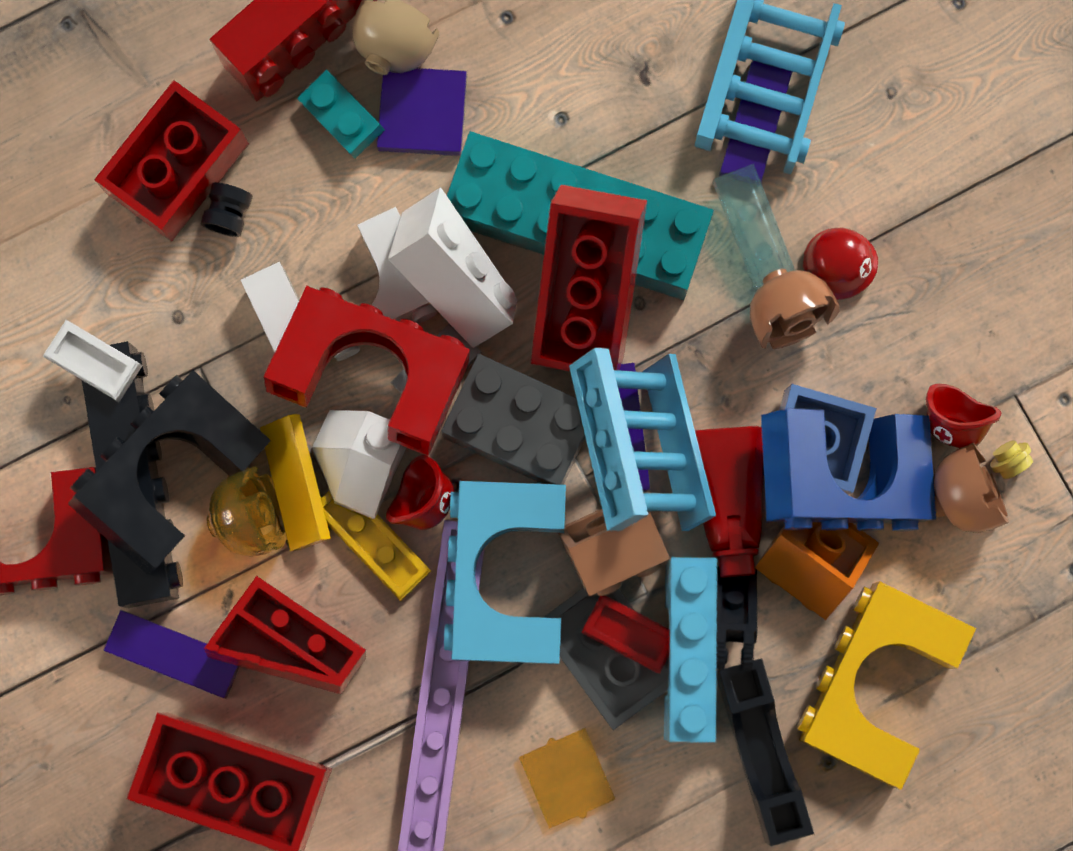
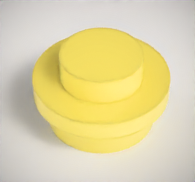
M1015 440L1009 441L993 452L995 458L990 463V467L993 472L1000 473L1003 479L1012 478L1025 471L1033 463V459L1030 456L1031 448L1026 442L1017 444Z

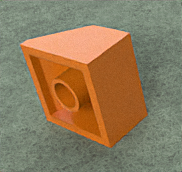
M812 522L811 529L786 530L784 525L755 568L772 583L779 585L799 600L807 609L814 611L824 620H827L854 588L878 547L879 542L864 531H858L857 526L853 523H848L849 529L822 530L821 522Z

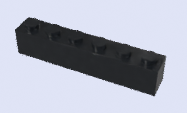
M128 341L110 345L142 365L120 402L82 380L96 471L106 462L100 456L118 436L125 442L136 431L130 423L147 405L154 410L150 393L145 394L142 378L148 376L144 353L138 352L137 348ZM158 441L143 449L137 464V481L145 499L165 517L163 503L169 502V493L165 478L158 476L156 461L162 460L161 446ZM108 540L118 606L133 608L179 599L177 588L183 587V576L178 561L173 562L171 552L155 570L147 575Z

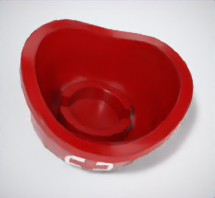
M831 228L816 234L810 240L804 252L803 271L810 272L822 279L830 288L836 300H844L860 294L871 284L878 270V256L873 245L863 235L847 228Z
M933 384L929 387L926 394L927 415L930 418L931 434L940 442L952 447L961 448L972 443L978 446L989 432L993 423L999 421L1002 415L997 407L978 402L959 388L951 385Z
M422 454L414 458L406 467L398 493L386 512V518L390 523L404 524L416 529L428 530L437 526L447 516L450 510L451 492H454V487L450 479L441 472L438 463L434 459Z

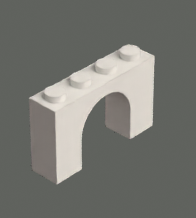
M394 207L357 225L379 272V289L372 306L382 311L386 317L400 321V319L413 320V322L419 324L434 317L437 311L388 260L401 218L397 208ZM280 262L241 279L274 352L299 302L298 296ZM359 346L347 348L334 357L337 361L347 359L358 353L360 348Z

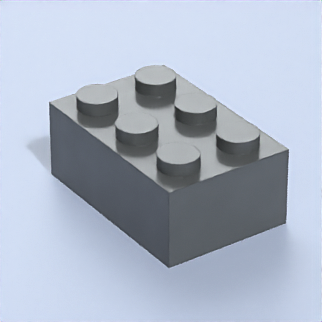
M479 353L441 430L444 439L541 484L564 485L586 438L577 398Z

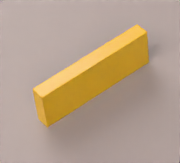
M300 414L287 415L260 427V431L271 440L265 447L290 551L302 550L331 539Z
M330 491L321 498L327 525L399 601H402L432 572L378 514L375 519L337 505L334 503Z

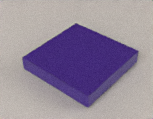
M416 68L404 73L389 71L387 75H383L379 124L385 130L378 136V151L461 156L467 71Z

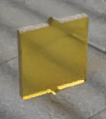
M585 728L558 740L549 738L547 745L519 756L549 829L577 816L583 819L587 816L588 811L615 800V796Z

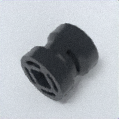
M212 183L209 193L211 200L210 208L204 211L200 225L219 234L241 237L244 227L242 216L244 211L249 209L253 195L229 184Z

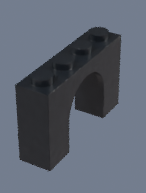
M194 370L184 380L176 375L159 393L165 400L155 411L147 405L130 423L136 431L125 442L118 436L100 455L106 461L96 473H93L88 468L70 487L76 494L69 501L68 505L147 575L158 567L185 535L151 506L139 488L137 464L143 449L155 442L169 439L190 443L201 450L234 480L271 441Z

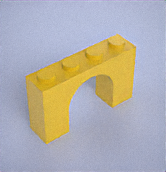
M879 581L873 583L870 589L864 586L853 607V610L859 614L852 628L845 626L834 648L840 654L833 668L827 665L823 670L816 685V689L821 691V694L814 708L809 705L806 707L799 720L797 729L802 731L799 741L893 788L902 790L920 749L875 727L864 717L857 705L854 694V682L858 668L863 660L876 649L886 645H894L909 649L947 669H957L976 628Z

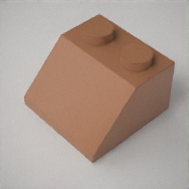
M599 509L565 525L564 533H558L574 569L589 596L596 593L598 596L610 594L621 587L622 581L635 575L638 577L651 575L662 567L661 563L670 559L650 511H648V516L622 531H607L603 511Z

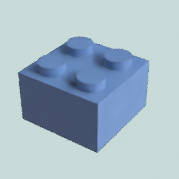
M791 384L784 390L779 410L786 408L824 410L826 455L830 473L837 485L846 494L854 493L877 408Z

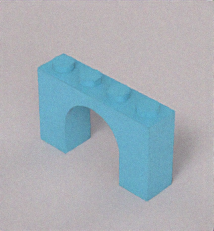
M460 481L459 492H451L450 518H458L457 536L449 535L448 562H456L455 580H447L446 606H454L453 624H445L444 651H452V660L560 664L561 618L514 617L495 611L482 599L476 585L475 573L482 551L492 540L500 535L514 531L564 533L566 485Z
M671 557L665 565V608H668L669 680L667 695H664V740L670 742H716L717 558Z

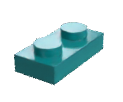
M327 69L297 98L354 159L385 130Z

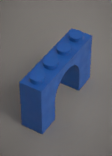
M786 408L761 415L766 520L768 522H785L786 530L811 529L812 522H821L822 530L849 529L848 523H857L858 531L883 530L884 523L892 524V531L919 530L918 522L936 520L929 415L892 414L873 420L869 434V480L864 491L857 499L846 494L837 485L830 473L826 455L824 410Z

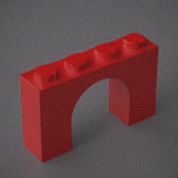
M306 285L263 376L266 392L307 408L325 367L335 355L347 348L359 345L382 348L399 360L407 375L406 386L388 424V440L429 456L468 367L470 349L464 347L460 340L452 336H435L425 332L419 324L411 320L400 319V321L384 316L382 311L370 304L361 303L358 306L343 300L340 294L329 288L321 287L317 290Z
M89 467L93 473L97 472L95 467ZM88 468L51 472L55 514L51 538L40 553L25 562L17 564H4L0 562V595L15 593L14 586L31 584V590L33 591L58 588V580L74 579V585H89L101 583L100 575L113 574L108 539L68 505L69 501L76 494L70 487Z

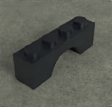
M762 658L754 660L753 671L743 670L742 664L717 670V681L765 843L769 846H775L813 835L814 831L802 790L795 778L784 747L775 710V700Z

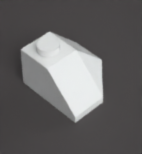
M329 410L312 446V450L324 474L333 501L337 505L375 519L407 447L388 440V424L390 419L370 411Z

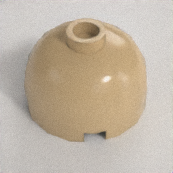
M362 0L357 9L352 27L353 42L360 55L366 59L365 65L381 75H387L389 71L393 73L409 72L422 65L431 54L438 40L439 31L436 28L431 32L427 28L430 19L411 5L400 0H385L384 3Z

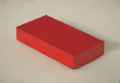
M606 595L599 597L581 634L660 674L669 657V628Z

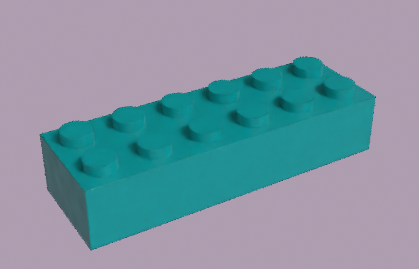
M469 131L447 197L470 231L544 255L550 204L560 185L647 200L635 285L685 300L711 222L713 209Z

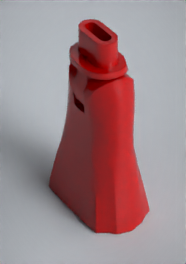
M745 426L695 430L716 516L704 522L703 526L711 552H713L712 557L719 559L720 577L755 575L753 556L759 554V549L756 548H759L762 530L764 481L762 427Z

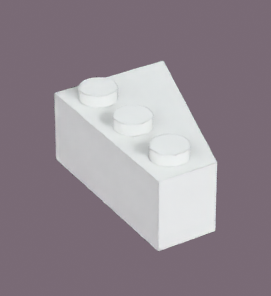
M438 188L402 212L388 260L468 344L474 348L512 325L517 304V298L513 289L504 281L442 188Z

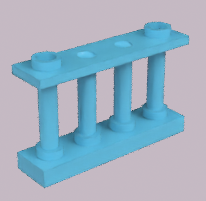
M737 0L694 147L710 151L714 138L722 140L724 136L788 155L783 173L791 175L796 162L804 164L811 139L805 138L804 134L830 45L838 47L845 22L838 20L842 5L834 3L827 21L764 4V0ZM758 20L821 37L822 40L816 60L752 42V37L745 36L748 23L757 24ZM746 59H751L810 76L805 98H798L740 81L741 76L733 74L737 60L746 62ZM736 97L799 115L793 138L728 120L729 115L722 114L725 100L734 101Z
M594 348L572 363L569 368L607 531H622L648 516V511H677L682 531H690L715 517L716 513L676 354L666 355L643 372L614 370L609 349ZM618 388L647 390L653 412L624 411ZM628 428L657 430L663 453L633 451ZM638 469L667 470L673 494L643 493Z

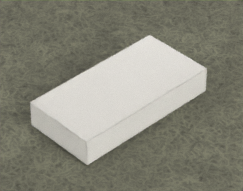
M65 320L43 355L47 360L118 402L121 401L142 367L137 361L68 320Z

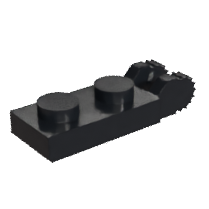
M717 566L716 669H724L727 663L728 649L726 648V642L743 643L740 658L742 669L753 671L754 643L757 642L756 568L755 575L722 578L720 577L719 566Z

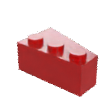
M258 576L254 578L204 647L208 658L340 695L366 659L365 648Z

